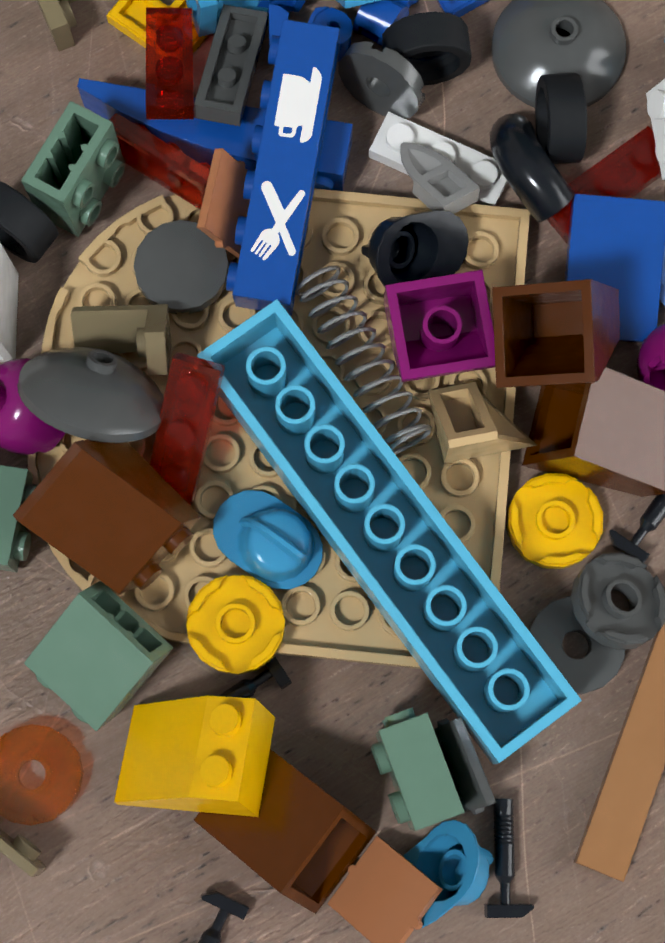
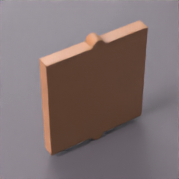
M218 148L214 150L197 228L215 241L216 248H224L233 256L239 258L241 245L235 244V231L238 217H247L250 200L243 199L247 169L245 168L244 161H237L223 148Z
M376 836L356 865L352 864L348 867V876L327 904L371 943H405L414 929L419 930L422 928L423 923L421 919L443 889L382 838Z

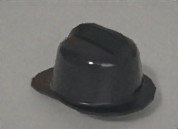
M433 210L404 217H390L375 228L369 244L362 246L361 252L369 258L371 266L384 287L389 284L452 275L460 269L467 254L469 243L467 228L460 217L450 211Z

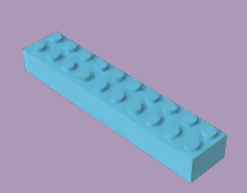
M278 299L197 354L201 372L458 718L462 717L467 731L493 765L502 762L582 701Z

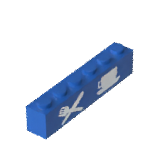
M283 19L280 36L272 35L268 64L275 66L272 81H263L260 109H266L263 126H255L252 139V154H258L255 171L247 170L243 189V199L250 200L247 217H238L235 231V244L241 245L238 263L230 262L226 281V290L233 291L232 296L236 307L262 310L278 299L287 313L292 316L296 296L295 290L299 279L339 55L340 28Z

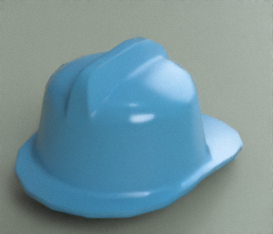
M245 490L231 495L220 505L214 517L213 535L218 549L230 561L257 580L274 589L290 590L304 585L316 574L322 562L323 544L316 528L301 514L268 493L257 490Z
M450 820L442 822L403 856L443 889L421 919L423 923L422 928L437 921L454 906L469 905L474 902L486 888L489 878V866L494 858L490 851L480 847L475 834L469 826L460 821Z

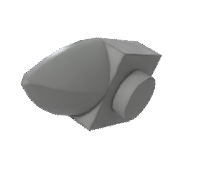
M407 142L401 143V161L407 174L414 181L412 193L430 210L450 211L455 214L478 201L480 187L449 159L427 147Z

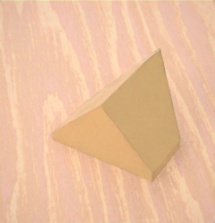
M476 382L429 391L430 404L444 464L537 445L481 395Z

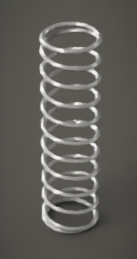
M328 266L322 268L301 281L296 287L295 295L300 296V302H307L325 292L333 284L343 283L345 285V289L340 296L319 304L309 312L308 317L315 318L322 315L341 300H354L352 308L347 313L328 320L318 328L317 333L323 334L332 330L350 316H363L362 322L356 329L337 336L327 344L326 349H334L342 345L359 332H372L371 338L363 346L340 356L336 360L335 365H342L352 360L366 349L373 347L381 348V352L373 361L348 373L344 381H351L375 365L390 364V368L383 376L356 390L353 397L364 395L380 383L393 379L400 380L399 384L387 396L372 402L363 409V413H369L390 399L409 396L405 404L396 412L373 424L375 429H378L398 416L418 412L416 418L404 429L384 439L387 444L398 439L389 446L394 454H398L426 438L431 433L432 426L427 424L415 425L422 416V410L419 408L406 409L413 399V393L407 391L398 392L403 382H401L399 375H390L394 369L395 362L390 359H381L385 353V345L372 343L376 337V329L363 327L367 321V313L355 311L358 305V298L353 295H346L349 289V282L337 279L340 274V267ZM330 270H336L335 274L327 281L305 292H299L307 282L318 275ZM421 432H424L422 435H420L413 441L409 442L408 444L393 450L395 447H397L399 444L406 441L407 439Z

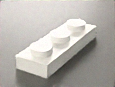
M391 112L387 113L369 149V158L407 174L401 161V143L407 142L427 147L449 159L480 187L478 201L473 204L497 205L508 181L494 158Z

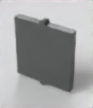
M462 717L450 722L447 718L437 722L438 727L434 731L464 812L472 811L474 815L484 812V807L492 805L496 801Z

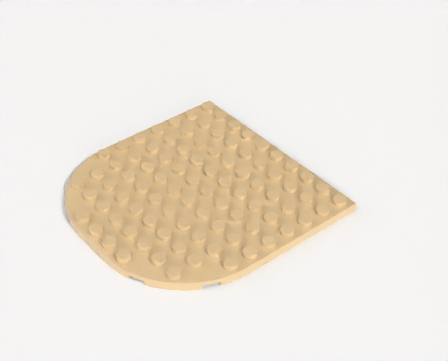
M207 183L195 185L196 189L181 192L166 198L161 195L137 206L113 222L92 241L79 256V263L68 277L64 287H60L47 320L41 354L54 349L74 348L71 323L73 307L152 305L140 291L134 271L137 248L149 232L163 223L177 220L198 222ZM315 188L298 284L322 268L328 266L340 267V274L337 279L349 282V289L346 295H353L358 298V305L355 311L367 313V321L363 327L376 329V337L372 343L385 345V353L381 359L394 361L395 366L390 375H399L391 347L384 307L385 287L371 266L369 258L362 254L361 247L369 244L373 231L384 220L390 217H404L432 210L418 198ZM471 204L455 213L467 228L469 240L466 257L455 274L483 270L494 329L492 287L524 285L530 212L528 209ZM226 250L229 265L230 262L238 263L239 258H236ZM330 270L318 275L307 282L299 292H305L327 281L335 274L336 270ZM343 283L333 284L325 292L307 302H300V296L296 295L292 316L290 317L362 411L367 405L387 396L400 382L399 379L380 383L364 395L353 397L356 390L383 376L390 368L389 363L375 365L351 381H344L348 373L373 361L381 352L380 347L366 349L352 360L342 365H335L336 360L340 356L363 346L371 338V331L359 332L342 345L334 349H326L327 344L331 340L345 332L356 329L363 320L362 315L350 316L332 330L323 334L317 333L318 328L322 324L336 316L347 313L352 308L354 300H341L322 315L315 318L308 317L309 312L319 304L340 296L345 289ZM225 287L217 301L200 312L191 314L189 312L169 313L172 347L168 375L150 376L165 398V417L161 427L154 434L128 443L201 517L190 529L194 534L190 542L177 554L172 556L168 553L159 564L163 571L147 588L140 590L138 587H135L121 594L114 590L112 591L164 639L190 645L186 628L189 605L198 591L215 578L232 575L253 577L230 561L218 549L213 535L214 517L220 505L231 495L245 490L263 491L275 496L305 517L316 528L323 544L322 562L316 574L308 582L290 590L270 587L281 602L286 622L283 642L276 654L422 669L201 372L197 354L260 310L236 307L232 296L233 291H227ZM137 352L114 353L125 358L148 375L146 357H138ZM495 367L403 382L398 392L407 391L413 393V399L406 409L419 408L422 410V416L415 425L427 424L432 426V430L422 441L395 455L500 592L511 451L444 464L430 404L429 391L476 382L481 395L513 423L516 387L496 388ZM409 396L390 399L373 411L364 414L373 425L401 408ZM418 412L398 416L376 430L385 439L404 429L416 418ZM421 432L407 439L406 441L402 442L397 447H395L393 450L408 444L409 442L418 438L424 432ZM65 433L64 437L52 450L46 453L36 452L28 454V470L34 475L32 484L39 485L75 441L86 439ZM396 439V440H394L393 442L389 443L388 446H390L391 444H393V443H394L395 441H397L398 439ZM49 544L61 566L82 591L100 581Z

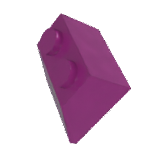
M483 270L385 285L384 307L391 347L401 382L495 367L494 329Z

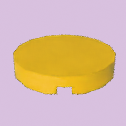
M546 473L530 479L515 493L507 510L506 529L513 547L526 561L541 568L564 569L579 564L594 550L603 532V511L597 496L589 487L586 488L577 481L578 479L568 474Z
M232 575L215 578L198 591L188 608L186 628L189 643L202 662L218 672L239 675L258 670L273 659L283 642L286 622L281 602L269 586L251 576Z

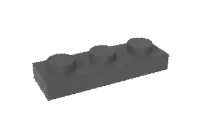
M223 5L194 102V118L235 126L241 125L268 27V12Z

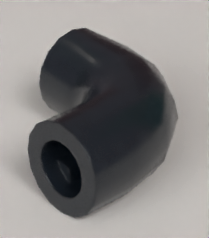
M514 113L498 118L490 131V148L493 157L511 188L537 222H542L564 208L574 197L575 192L540 145L532 123L525 116Z

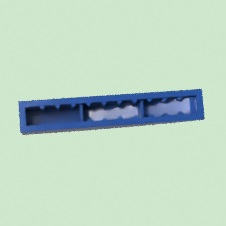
M79 78L77 87L84 107L111 121L124 131L168 152L211 167L214 150L223 148L237 161H244L247 170L255 171L258 154H252L253 133L256 125H264L266 109L246 106L241 125L235 126L194 118L195 97ZM327 120L315 183L316 189L343 191L352 146L353 124Z

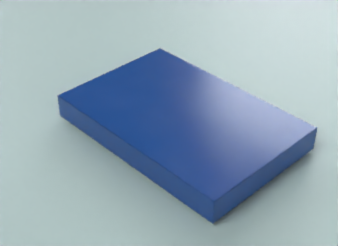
M574 194L572 198L565 281L592 279L619 289V341L643 343V340L657 328L665 247V201Z

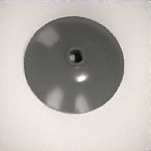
M513 0L503 10L496 22L491 42V55L500 81L512 95L525 104L535 108L537 83L541 75L577 73L583 81L586 106L588 107L601 100L616 84L625 63L626 38L618 17L603 0ZM556 30H566L570 33V36L562 37L557 34Z
M89 347L54 349L30 359L20 371L17 389L24 405L43 422L70 435L99 442H132L151 436L163 423L166 413V401L156 383L140 368L112 352Z

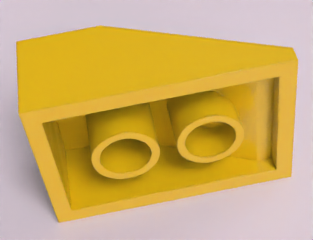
M207 695L134 705L114 803L125 806L259 817L275 716L256 698Z

